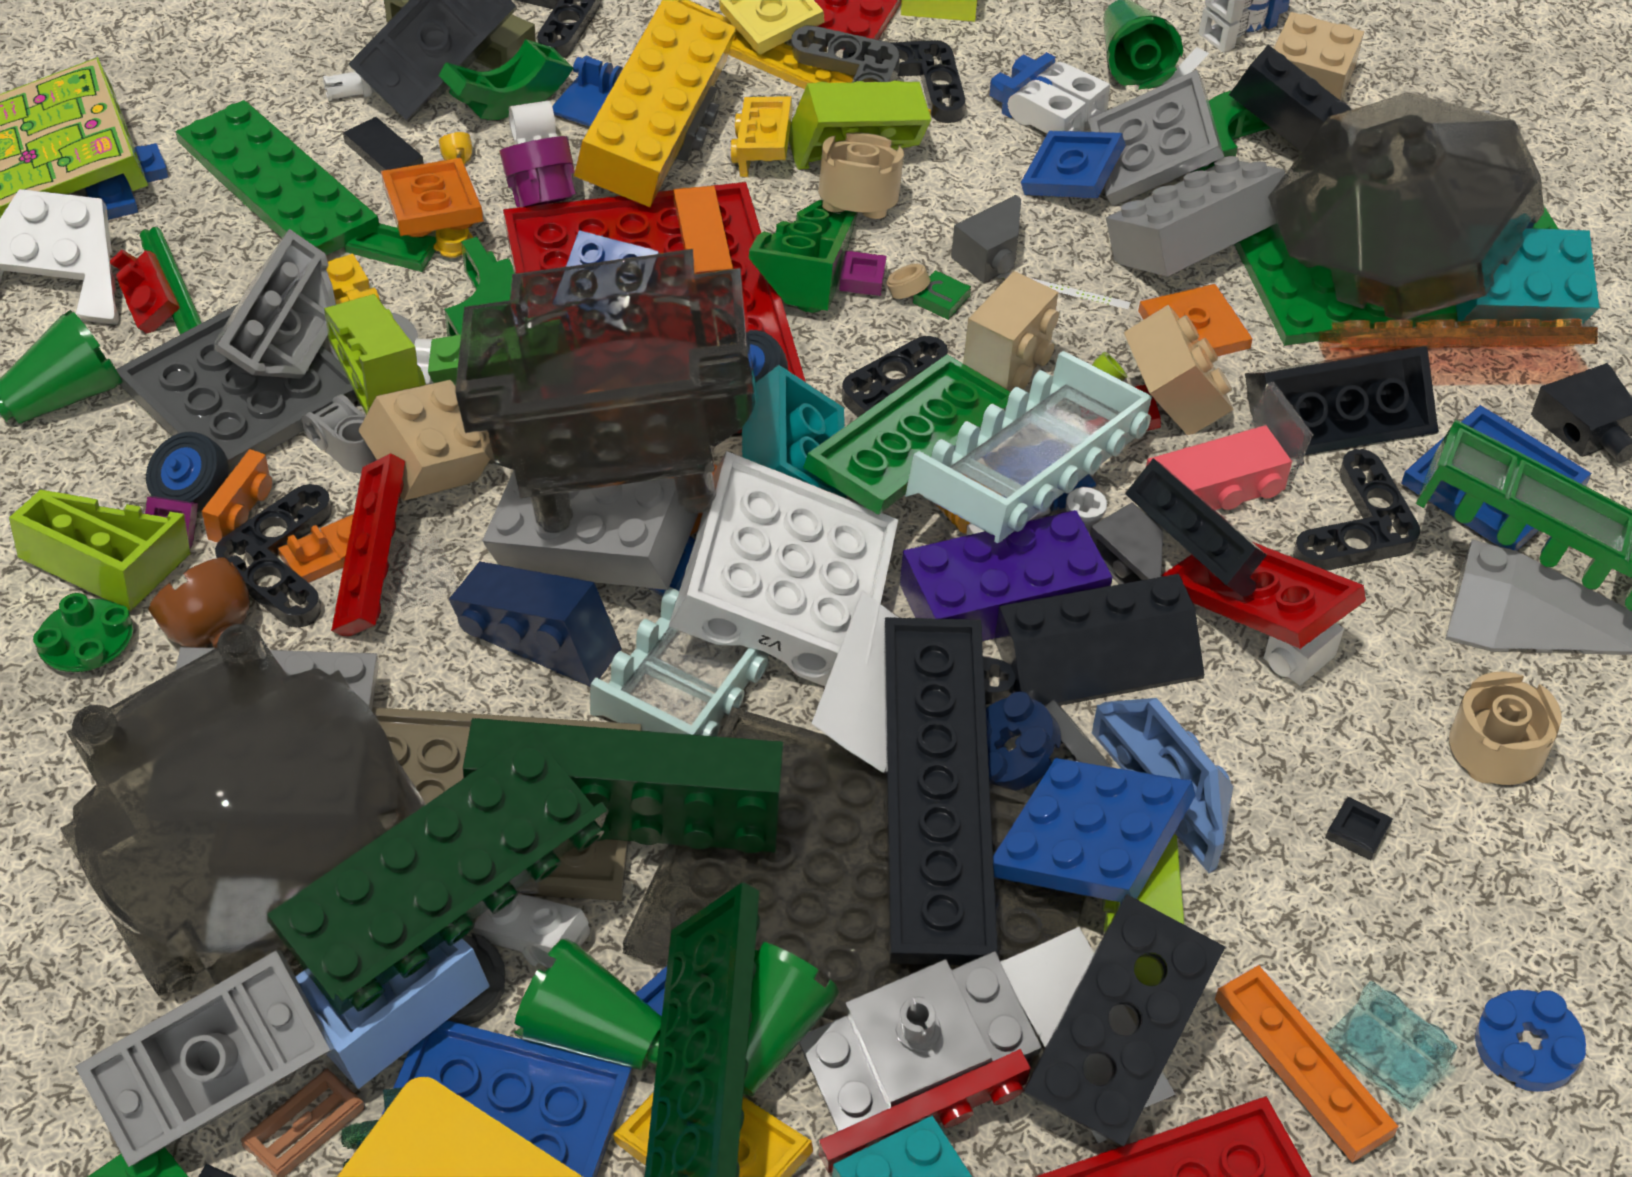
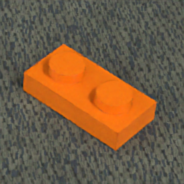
M249 449L203 508L202 515L208 540L218 543L224 536L247 522L249 512L258 500L263 501L267 498L272 487V477L269 474L266 454Z

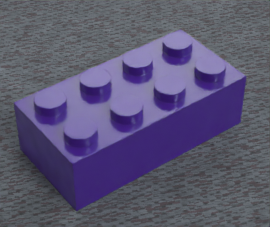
M1077 510L1028 521L1022 530L1012 532L999 543L994 541L995 535L984 531L903 550L900 576L901 589L915 618L981 620L982 641L995 638L999 606L1111 586L1113 578Z

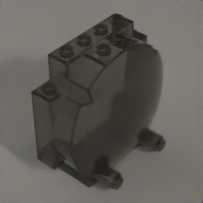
M693 249L512 274L510 301L464 307L455 388L465 433L478 432L481 446L494 464L514 470L520 499L531 498L536 523L545 532L557 533L570 526V520L573 517L569 496L571 491L619 486L674 477L678 502L684 506L687 512L701 513L711 508L712 501L716 497L712 472H715L714 448L741 430L754 410L757 397L750 351L747 307L740 268L697 274Z
M236 624L228 627L220 635L217 648L109 708L103 705H89L82 708L73 720L72 729L66 731L94 778L96 785L73 806V821L61 827L60 830L78 859L90 885L104 904L158 997L167 992L176 993L187 988L196 980L197 974L206 969L217 985L276 950H281L296 977L304 969L269 925L267 914L426 805L393 754L386 733L377 717L367 704L350 688L340 671L337 670L329 675L316 668L288 676L267 647L255 626L252 628L248 625Z

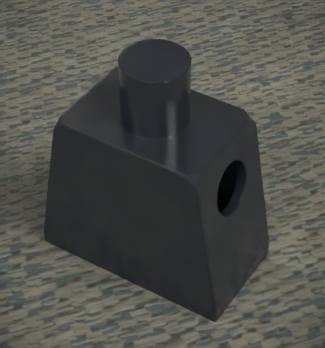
M1608 363L1540 387L1531 412L1532 417L1579 456L1583 457L1606 449L1618 463L1625 462L1632 457V396Z

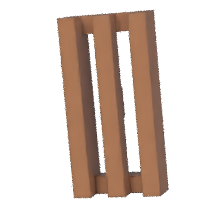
M326 1068L241 1138L242 1146L246 1151L252 1153L257 1161L271 1172L273 1177H285L365 1109L364 1103ZM328 1088L334 1092L311 1112L307 1111L293 1123V1127L268 1148L262 1144ZM345 1102L331 1115H329L325 1120H323L319 1125H317L312 1131H310L306 1136H304L300 1141H298L294 1146H292L288 1151H286L281 1157H279L278 1159L276 1158L289 1146H291L295 1141H297L302 1135H304L308 1130H310L314 1125H316L320 1120H322L326 1115H328L339 1104Z

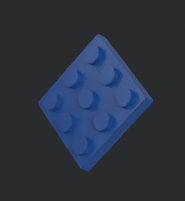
M1479 405L1461 421L1467 426L1587 486L1592 473L1485 407ZM1444 437L1404 472L1402 485L1419 495L1433 456ZM1441 480L1429 502L1455 518L1457 505L1465 492ZM1483 502L1471 522L1463 523L1494 544L1518 551L1539 531L1526 524L1512 545L1501 544L1497 539L1499 527L1508 514Z
M1055 758L994 854V877L1121 902L1126 894L1137 899L1196 796L1193 783L1190 780Z

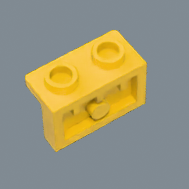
M792 96L744 97L742 113H736L735 134L738 139L731 140L732 163H738L740 177H748L751 161L786 160L793 113Z

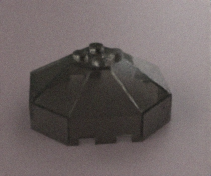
M1410 92L1328 117L1268 196L1290 257L1298 259L1299 263L1308 268L1319 265L1330 269L1337 301L1361 309L1368 302L1383 307L1386 317L1399 321L1486 296L1494 285L1493 274L1500 264L1508 265L1524 242L1523 231L1530 222L1536 224L1544 213L1541 175L1515 120Z

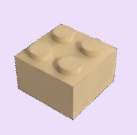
M1290 12L1274 49L1283 54L1290 62L1315 79L1322 87L1341 101L1357 64L1364 31L1354 29L1346 24H1335L1316 19L1308 14Z
M1013 271L968 318L963 364L1010 392L1015 387L1024 389L1030 381L1032 371L1038 364L1045 366L1054 352L1055 344L1051 340L1053 330L1059 319V312L1056 311L1059 292Z
M1167 305L1124 332L1150 395L1186 435L1195 434L1234 410L1227 396V393L1232 391V387L1221 369L1217 368L1215 370L1213 365L1218 360V357L1206 338L1198 340L1199 334L1187 315L1179 318L1173 309Z
M451 380L376 396L358 430L377 460L390 453L405 460L402 477L404 487L400 495L403 501L467 485L478 480L496 450V447Z

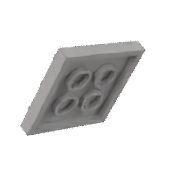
M1198 70L1088 119L1091 132L1122 133L1126 146L1104 186L1106 197L1112 206L1132 199L1139 194L1224 157L1205 86Z

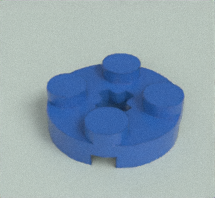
M1513 990L1491 998L1482 1011L1475 1031L1478 1053L1488 1069L1497 1076L1501 1074L1506 1079L1516 1082V1087L1527 1091L1543 1092L1564 1086L1580 1068L1586 1055L1585 1034L1579 1021L1567 1009L1564 998L1550 990H1544L1539 993L1531 990ZM1524 1031H1531L1542 1039L1538 1046L1539 1050H1533L1528 1042H1520L1518 1040Z

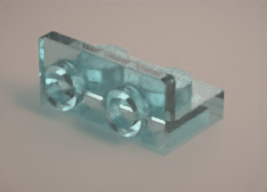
M1370 981L1363 988L1358 1003L1326 1034L1324 1039L1339 1057L1408 1111H1411L1447 1072L1457 1051V1045L1448 1038L1441 1028L1427 1023L1406 1007L1396 994L1384 990L1373 981Z

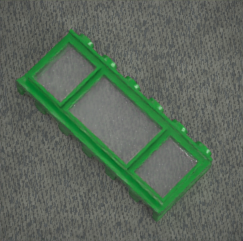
M1455 419L1433 456L1416 501L1417 505L1424 508L1442 480L1465 492L1455 511V518L1460 523L1471 522L1483 502L1508 514L1499 527L1497 539L1501 544L1512 545L1526 524L1549 535L1550 537L1543 546L1539 557L1540 563L1543 566H1556L1569 546L1593 558L1585 569L1582 578V584L1587 589L1599 588L1612 568L1632 578L1631 509ZM1632 587L1627 592L1625 606L1630 611H1632Z

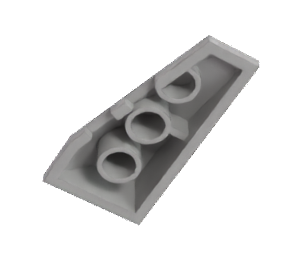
M1472 539L1460 571L1445 640L1490 652H1508L1509 649H1535L1536 653H1552L1553 650H1579L1582 654L1632 655V611L1591 589H1587L1582 584L1561 573L1543 566L1540 562L1519 551Z

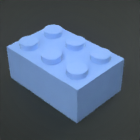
M463 939L451 946H448L443 941L428 952L430 956L429 961L417 972L407 978H403L399 973L382 985L385 992L370 1006L359 1012L353 1006L341 1016L335 1011L305 970L296 976L300 987L334 1047V1050L326 1055L357 1089H360L490 987L473 948Z

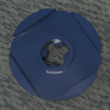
M1024 692L1012 693L1007 698L999 700L986 708L989 788L993 786L1001 787L1004 791H1017L1034 784L1045 775L1052 764L1049 757L1053 753L1055 745L1058 748L1060 747L1061 731L1058 722L1041 702L1031 699ZM1020 736L1015 740L1016 747L1013 750L1008 751L1004 747L1009 739Z

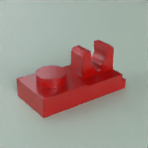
M122 249L110 260V264L120 270L116 274V279L138 329L145 333L154 332L180 308L154 253L145 250L136 258Z

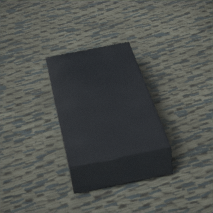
M373 117L343 132L344 143L380 174L384 170L424 164L423 156L377 117Z

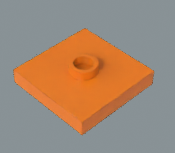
M1216 284L1140 301L1138 312L1143 320L1167 305L1173 309L1179 318L1187 315L1199 334L1198 340L1206 338L1213 347L1217 357L1251 349L1253 338Z

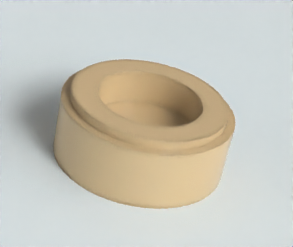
M910 264L893 272L888 277L886 284L893 298L903 299L924 290L931 280L924 265Z

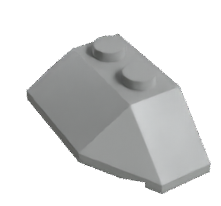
M289 229L250 283L215 340L214 350L252 375L301 379L328 335L324 308L336 305L332 283L326 270L328 268L326 254Z

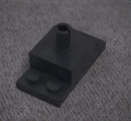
M409 0L348 65L409 122L434 95L438 98L449 88L438 76L444 64L447 62L468 68L492 43L490 37L517 10V6L511 0Z

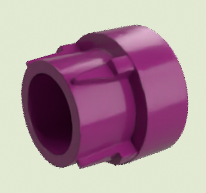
M568 136L533 140L499 150L508 188H512L517 207L561 202L573 198L572 195L576 194L572 176L575 170Z

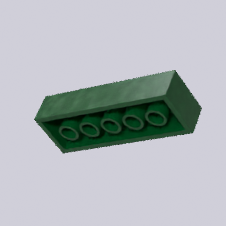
M472 718L463 763V778L533 731L591 804L595 807L602 802L609 810L601 827L604 833L597 841L607 839L633 841L642 845H654L657 843L686 845L694 849H706L709 847L738 849L745 853L775 852L783 757L782 741Z

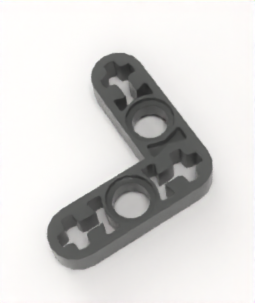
M808 25L795 30L791 38L792 53L799 63L853 75L854 79L852 82H891L896 80L899 73V51L889 42ZM844 48H849L856 52L850 58H840L835 55L837 51Z

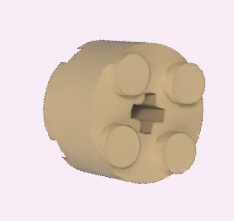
M846 133V140L835 142V136L826 139L822 147L818 189L819 196L823 199L822 207L830 212L848 210L862 212L864 216L872 219L884 218L887 214V209L892 208L899 201L904 150L899 146L896 151L891 148L892 140L868 133Z
M1491 672L1478 677L1472 682L1471 687L1465 692L1449 734L1452 753L1461 766L1468 771L1471 778L1481 783L1491 782L1501 785H1515L1527 782L1541 773L1558 735L1562 721L1560 706L1548 689L1541 684L1536 689L1522 682L1523 675L1514 672Z

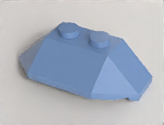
M1157 698L1110 701L1097 705L1092 734L1121 769L1192 781L1196 796L1176 829L1175 834L1208 873L1216 870L1224 845L1233 785L1226 771L1212 762L1201 749L1195 735L1190 731H1186Z

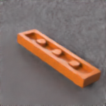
M1260 965L1218 988L1215 1001L1352 1163L1395 1136L1398 1125Z

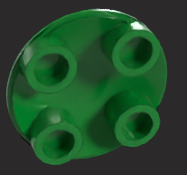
M73 593L61 599L59 609L42 623L39 630L33 636V642L39 657L48 666L65 672L89 671L111 662L126 649L133 635V622L129 610L124 605L104 599H88L82 593Z

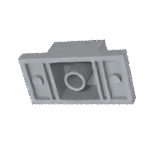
M276 950L79 1063L75 1068L128 1167L183 1136L198 1131L293 1076L294 1072L334 1050V1047L281 950Z
M992 952L953 970L950 969L945 959L846 1002L847 1016L808 1032L799 1042L837 1131L843 1130L1014 1051L1021 1049L1027 1060L1041 1054L1042 1049L996 952Z

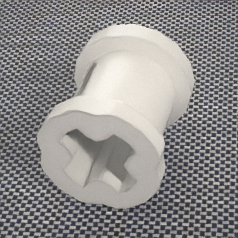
M1088 487L1076 488L1067 496L1066 509L1067 512L1077 510L1090 534L1091 526L1099 522L1100 518L1106 513L1107 500L1096 489Z

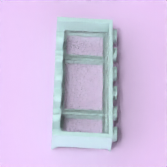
M1062 351L1058 354L1053 376L1042 370L1035 374L1030 394L1019 387H1015L1009 395L1006 411L994 404H990L984 413L981 430L978 426L966 421L959 430L956 447L940 439L935 444L931 457L920 451L915 453L905 497L919 493L924 498L991 535H995L994 541L999 543L1012 532L1022 530L1028 520L1038 512H1045L1052 502L1064 492L1070 493L1081 479L1088 474L1093 475L1101 464L1111 456H1118L1125 445L1133 439H1140L1145 434L1151 421L1148 410L1152 396Z
M669 587L662 597L661 617L658 621L654 623L644 619L640 623L636 636V649L633 653L628 655L619 651L615 655L611 664V681L609 684L598 678H595L591 683L590 714L593 716L604 715L617 723L641 724V731L718 736L720 730L719 722L725 714L733 716L737 712L744 698L745 691L743 689L749 681L757 683L761 679L768 665L767 656L769 654L765 651L741 645H716L669 627L679 594L678 590Z

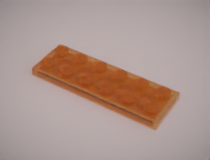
M1579 318L1550 321L1514 319L1513 321H1499V328L1498 319L1457 322V328H1455V320L1416 322V328H1413V320H1388L1386 322H1374V329H1370L1369 320H1353L1332 323L1331 331H1324L1319 334L1320 349H1379L1428 346V348L1570 347L1598 344V327H1582V319Z

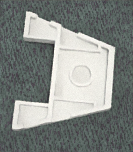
M19 189L0 218V282L4 271L84 280L76 315L81 321L118 324L119 312L116 309L114 292H116L115 278L112 275L110 264L112 250L108 214L104 201L100 198Z

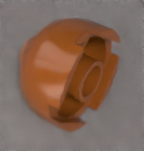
M223 557L208 560L190 568L183 573L188 580L176 590L168 583L152 599L148 610L160 629L171 641L182 647L204 648L209 645H213L214 648H222L233 642L239 635L237 628L244 622L250 607L249 591L240 572L232 562L230 563L227 558Z

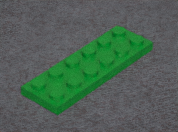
M245 100L231 104L223 110L203 119L195 120L190 125L175 131L177 141L281 238L291 229L327 256L345 247L344 245L349 240L357 236L359 240L377 231L376 227L379 226V219L371 209Z
M947 354L807 454L803 468L819 477L825 484L833 486L857 501L858 504L880 515L906 494L915 453L920 451L931 457L933 448L940 439L956 447L961 426L968 421L978 426L981 430L987 407L990 404H994L1006 411L1011 392Z

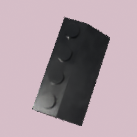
M1269 44L1250 64L1229 94L1338 181L1350 177L1367 176L1394 143L1378 128L1372 126L1346 103L1340 101L1315 79L1308 76Z
M1428 346L1401 347L1245 373L1250 412L1257 426L1267 425L1289 458L1439 432Z
M1179 574L999 606L994 641L1002 660L1010 664L1016 677L1014 691L1027 693L1031 699L1041 702L1044 706L1048 705L1053 699L1062 706L1204 679L1205 674L1196 610Z

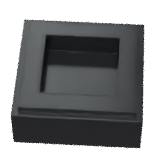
M1347 796L1329 827L1325 839L1371 861L1388 832L1393 818Z

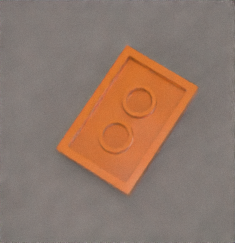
M461 158L381 171L383 187L400 236L423 237L434 230L445 228L463 230L471 227L474 223L484 222L481 204Z

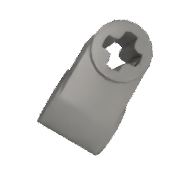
M343 394L334 397L333 403L315 414L308 412L301 417L303 429L307 437L319 449L325 450L349 472L361 473L362 467L377 460L358 431L366 415L358 410Z

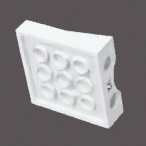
M726 451L713 475L694 547L669 627L716 645H741L765 651L785 662L797 676L826 686L862 590L878 602L865 664L868 665L898 519L883 513L877 515L861 504Z

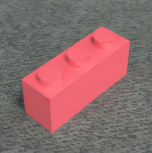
M1267 425L1152 457L1147 459L1146 464L1147 466L1154 458L1168 468L1215 510L1221 508L1231 510L1238 507L1242 502L1258 497L1272 498L1282 490H1285L1292 460Z

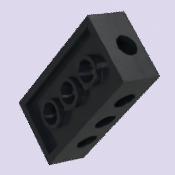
M1126 894L1121 900L1022 1093L1117 1145L1125 1146L1225 946ZM1149 957L1160 965L1162 977L1158 985L1147 986L1136 978L1134 965L1138 958ZM1116 1005L1127 1006L1136 1015L1137 1026L1135 1031L1129 1036L1117 1034L1109 1024V1013ZM1090 1054H1101L1111 1063V1078L1102 1086L1090 1083L1084 1075L1083 1064Z

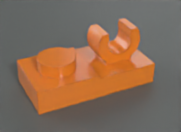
M353 514L320 529L317 525L312 526V534L298 540L294 535L289 536L287 544L278 548L280 558L308 583L343 568Z

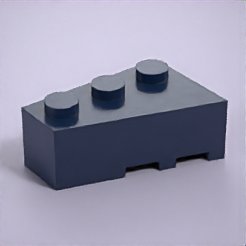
M479 561L449 598L450 604L457 616L458 624L467 634L483 639L591 687V683L595 678H601L612 663L615 655L622 649L595 582Z

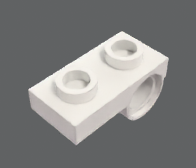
M549 100L509 107V125L515 145L538 139L557 137L554 112Z
M518 894L507 907L496 914H492L489 909L486 910L475 922V927L473 928L475 934L485 937L491 944L520 951L531 965L536 966L540 963L547 968L552 967L556 959L547 954L561 939L567 938L581 947L590 934L589 922L582 909L523 894Z

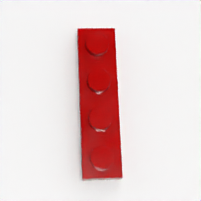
M392 453L362 467L331 629L332 632L341 636L350 637L376 626V621L381 613L380 598L383 582L389 570L387 560L391 538L396 530L395 516L398 499L404 487L402 477L405 460Z
M1022 1050L1014 1051L819 1140V1156L827 1172L830 1173L833 1171V1164L932 1115L938 1124H943L944 1128L956 1126L973 1116L972 1108L992 1100L994 1105H1001L1019 1096L1024 1091L1022 1086L1027 1084L1031 1068Z

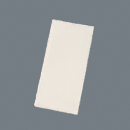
M862 590L811 724L846 750L884 773L886 768L885 617H899L880 604L868 665H866L865 659L878 602Z
M1080 927L1001 961L1018 1000L1044 1047H1046L1094 954ZM1116 1005L1111 1009L1109 1013L1111 1028L1119 1035H1131L1135 1031L1136 1025L1124 1005ZM1096 1053L1090 1054L1084 1061L1083 1072L1090 1083L1102 1086L1111 1078L1112 1066L1105 1056ZM1163 1072L1145 1107L1176 1095ZM1092 1131L1098 1143L1107 1140L1105 1137Z

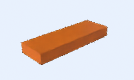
M715 186L674 189V204L690 282L702 283L733 280V267Z

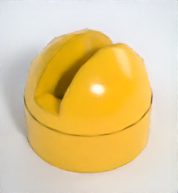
M450 133L438 140L440 152L444 160L455 159L458 155L464 164L470 160L472 156V142L468 133Z

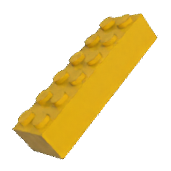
M662 0L583 138L574 176L650 207L684 143L687 130L711 86L715 85L726 64L736 27L718 18L686 7L682 3Z

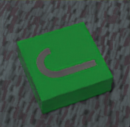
M935 270L929 276L930 284L921 292L913 295V304L949 320L970 297L971 286Z

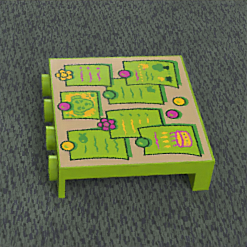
M98 57L0 94V218L19 189L68 195L124 173L132 191L148 186L114 89Z

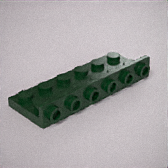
M532 731L267 914V922L339 1016L353 1006L359 1012L381 997L385 992L382 985L400 973L403 978H407L421 969L430 959L428 952L443 941L448 946H451L464 938L475 927L472 920L489 909L492 914H496L507 907L518 896L519 893L516 889L529 879L533 878L538 883L551 875L561 865L562 862L559 858L574 847L578 852H581L595 843L604 833L601 827L609 810L602 802L595 807L591 804Z
M741 882L671 930L644 1177H739L740 1130L744 1122V1112L742 1110L744 1079L748 1071V1061L746 1059L748 1029L752 1021V1011L750 1009L752 981L756 973L754 956L756 933L760 925V917L758 915L760 890L744 882Z

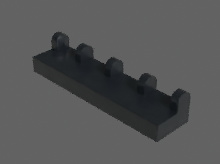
M1153 458L1125 494L1226 586L1243 597L1250 596L1256 589V582L1250 576L1267 554L1168 468Z

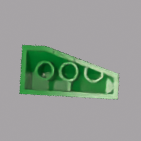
M818 200L797 212L796 221L792 223L781 221L776 224L775 233L772 234L764 231L757 235L749 250L750 261L782 300L788 305L797 306L801 311L810 313L820 312L821 310L828 311L840 279L845 251L848 250L858 212L848 210L843 212L827 211L822 207L823 200Z

